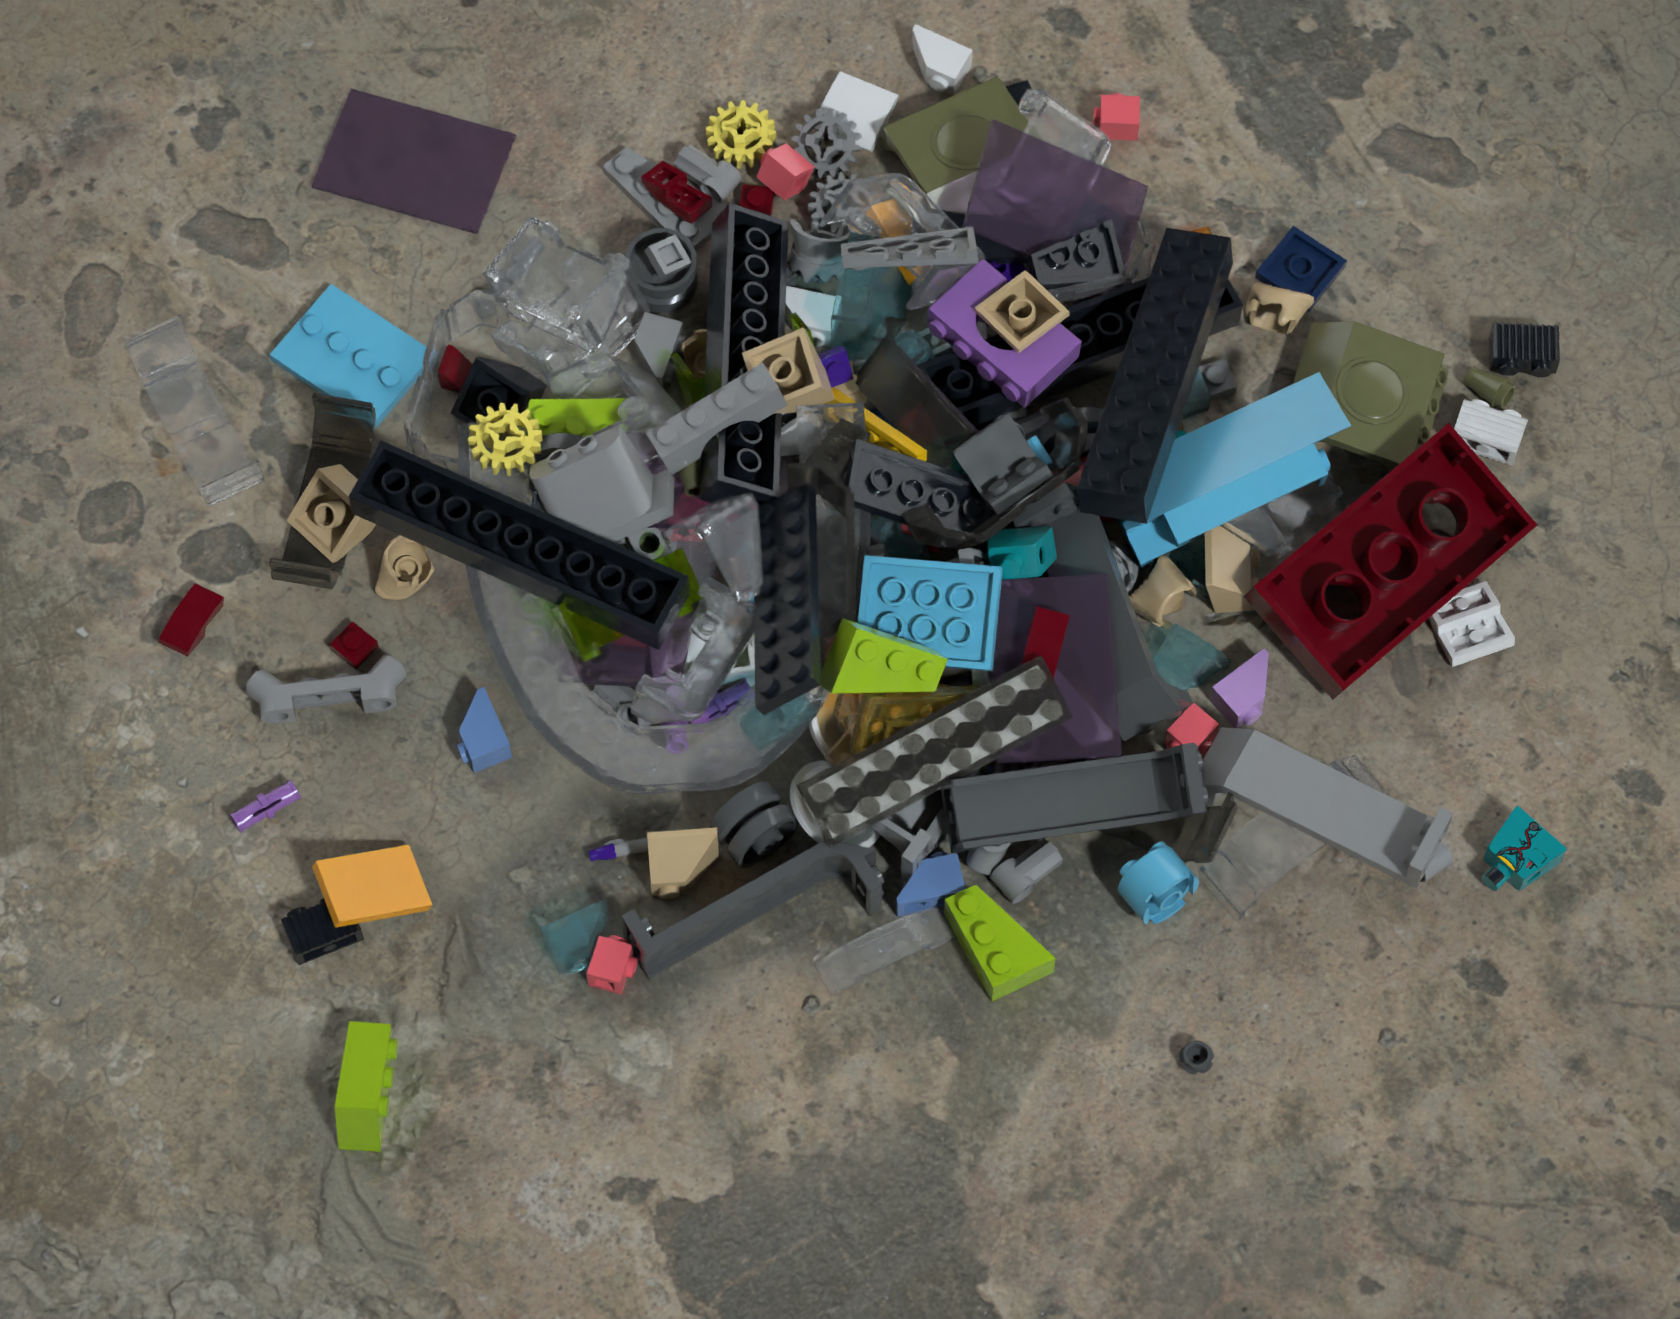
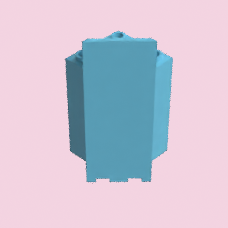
M1320 372L1174 440L1147 524L1117 519L1132 552L1138 559L1141 570L1152 565L1153 559L1189 543L1192 538L1314 481H1316L1318 487L1325 484L1331 464L1323 448L1317 450L1314 444L1351 427V424Z

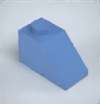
M485 687L479 688L459 729L461 743L456 745L463 764L469 762L474 773L512 758L509 741Z
M938 852L930 855L928 859L922 860L896 898L897 917L944 908L946 898L966 889L957 853L948 855L947 852Z

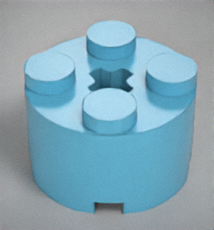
M1161 841L1153 845L1138 861L1135 859L1130 860L1121 868L1119 873L1122 879L1118 886V893L1145 924L1148 925L1149 920L1157 924L1174 915L1186 904L1182 898L1188 891L1192 895L1196 892L1199 879L1177 853Z

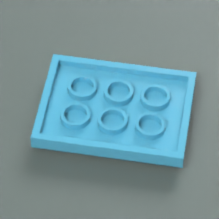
M332 284L329 285L269 354L270 360L374 430L436 359L434 351Z
M865 555L858 623L934 649L948 659L946 668L993 671L1003 568L1000 566Z

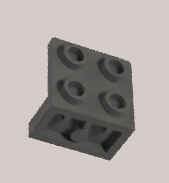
M1008 414L1002 415L953 451L954 457L985 503L997 515L1053 476L1048 466L1036 456Z

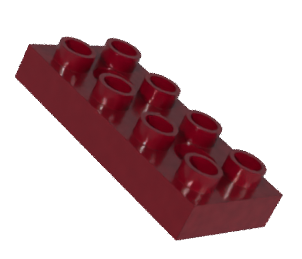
M1448 423L1254 585L1243 597L1333 700L1538 524ZM1425 503H1439L1452 512L1456 520L1455 536L1440 537L1427 528L1422 516V509ZM1341 584L1350 588L1356 594L1360 603L1358 619L1344 620L1335 616L1328 609L1324 595L1327 585Z

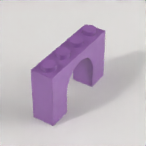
M982 259L979 264H976L928 308L927 326L936 338H943L949 343L958 357L963 360L967 359L976 366L984 379L995 382L1009 400L1017 401L1025 408L1079 358L1082 341L1059 323L1020 353L1016 350H1002L987 343L977 329L976 325L981 317L975 312V307L1006 285L1007 278Z

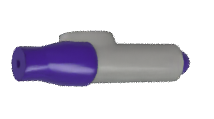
M647 838L627 842H624L623 839L608 841L597 849L588 850L590 861L611 860L617 857L647 852L648 840Z

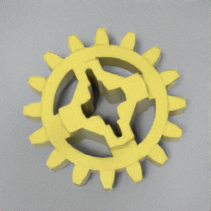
M745 100L741 101L740 107H735L732 101L728 102V110L725 111L723 108L718 107L717 117H709V127H706L708 149H713L715 159L723 156L724 161L731 163V161L736 162L737 169L741 168L742 162H747L750 167H754V159L761 160L766 151L771 148L773 149V142H776L774 119H769L767 110L759 113L757 103H754L749 108L746 107Z
M500 403L499 411H494L490 406L487 407V416L484 417L477 414V425H470L469 427L471 437L468 438L469 448L472 449L473 460L480 459V467L483 470L489 465L492 466L493 475H497L500 469H505L506 475L511 476L512 468L515 467L521 473L524 472L523 463L527 462L533 465L535 463L534 454H541V444L539 442L543 441L542 431L538 430V420H530L531 415L528 409L520 414L518 404H514L511 410H506L504 403ZM518 425L522 427L525 431L519 430ZM483 443H486V447L491 448L493 450V453H490L485 448Z

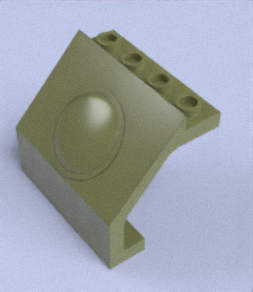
M998 76L884 126L883 129L886 135L879 137L883 150L894 151L922 192L929 209L991 218L1060 187L1042 140Z
M1356 321L1312 323L1293 384L1320 372L1351 427L1319 442H1324L1382 463L1389 471H1392L1430 439V431L1435 415L1439 410V402L1444 386L1447 384L1449 372L1442 365L1444 353Z

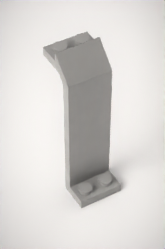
M1221 727L1202 761L1201 771L1203 783L1208 793V807L1213 808L1221 793L1233 796L1416 889L1439 845L1447 834L1453 816L1452 812L1440 807L1435 818L1430 815L1428 816L1255 729Z

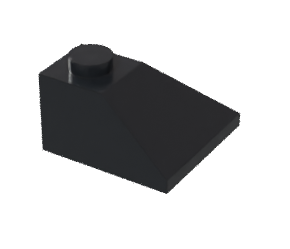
M478 356L472 364L451 410V414L469 426L477 425V414L484 417L487 416V407L490 406L494 411H499L500 403H504L506 410H511L514 404H518V411L521 414L530 399L542 398L547 384L521 367Z

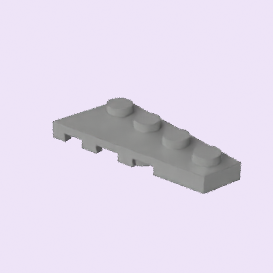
M626 147L602 166L603 173L658 228H669L681 232L692 242L696 251L711 240L712 223L726 207L724 204L712 198V208L690 224L664 206L642 184L641 176L656 166L655 163Z
M973 227L841 244L843 269L864 270L872 267L979 264Z

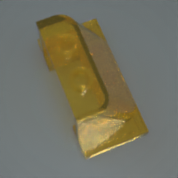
M938 683L935 692L838 693L833 713L851 735L848 752L853 758H863L888 744L892 727L925 725L988 691V688L985 685L952 686ZM984 714L978 721L958 723L948 737L940 738V742L951 749L973 747L977 742Z

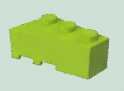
M633 398L530 399L525 410L528 409L530 411V420H538V430L542 431V437L552 433H567L586 437L589 435L595 436L619 424L625 432ZM519 426V430L525 431L522 427Z
M842 618L820 673V686L831 694L935 692L948 659L932 648Z
M977 885L945 899L944 915L991 1002L1054 973L1056 958Z
M349 1021L334 1106L338 1149L381 1152L384 1121L389 1112L388 1088H392L394 1080V1067H391V1060H397L398 1039L392 1038L391 1024Z

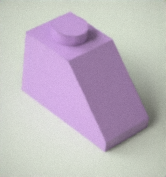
M1265 648L1212 686L1210 702L1234 728H1239L1244 723L1247 726L1251 725L1263 713L1262 707L1265 699L1269 653Z

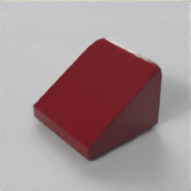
M450 344L446 346L437 371L439 384L443 389L460 393L472 363Z

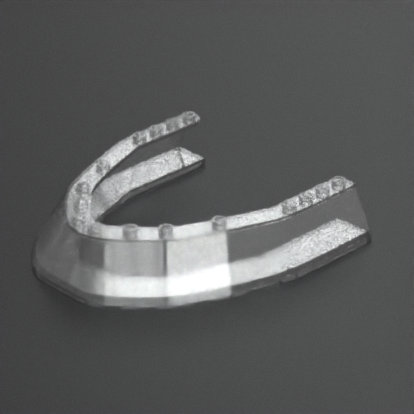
M864 402L796 406L799 485L809 481L816 488L820 673L842 618L857 622L864 556H869L871 513L842 504L851 444L856 439L866 442ZM477 423L457 424L459 475L530 506L532 498L531 490L529 489V463H523L524 472L522 473L516 467L512 468L511 476L506 475L505 469H500L497 475H493L492 466L490 465L484 470L481 469L480 459L473 460L472 449L469 448L468 438L471 437L469 427L470 425H477ZM518 425L519 430L525 431L522 427ZM483 443L485 448L490 453H493V450L491 448H487L486 443ZM466 565L473 603L487 643L507 685L529 722L564 758L592 778L616 790L636 794L720 790L744 783L767 768L800 737L822 708L829 694L822 686H818L763 715L755 708L754 685L738 701V705L727 716L723 715L715 722L638 726L631 721L627 722L615 713L614 709L597 694L590 691L568 651L545 599Z

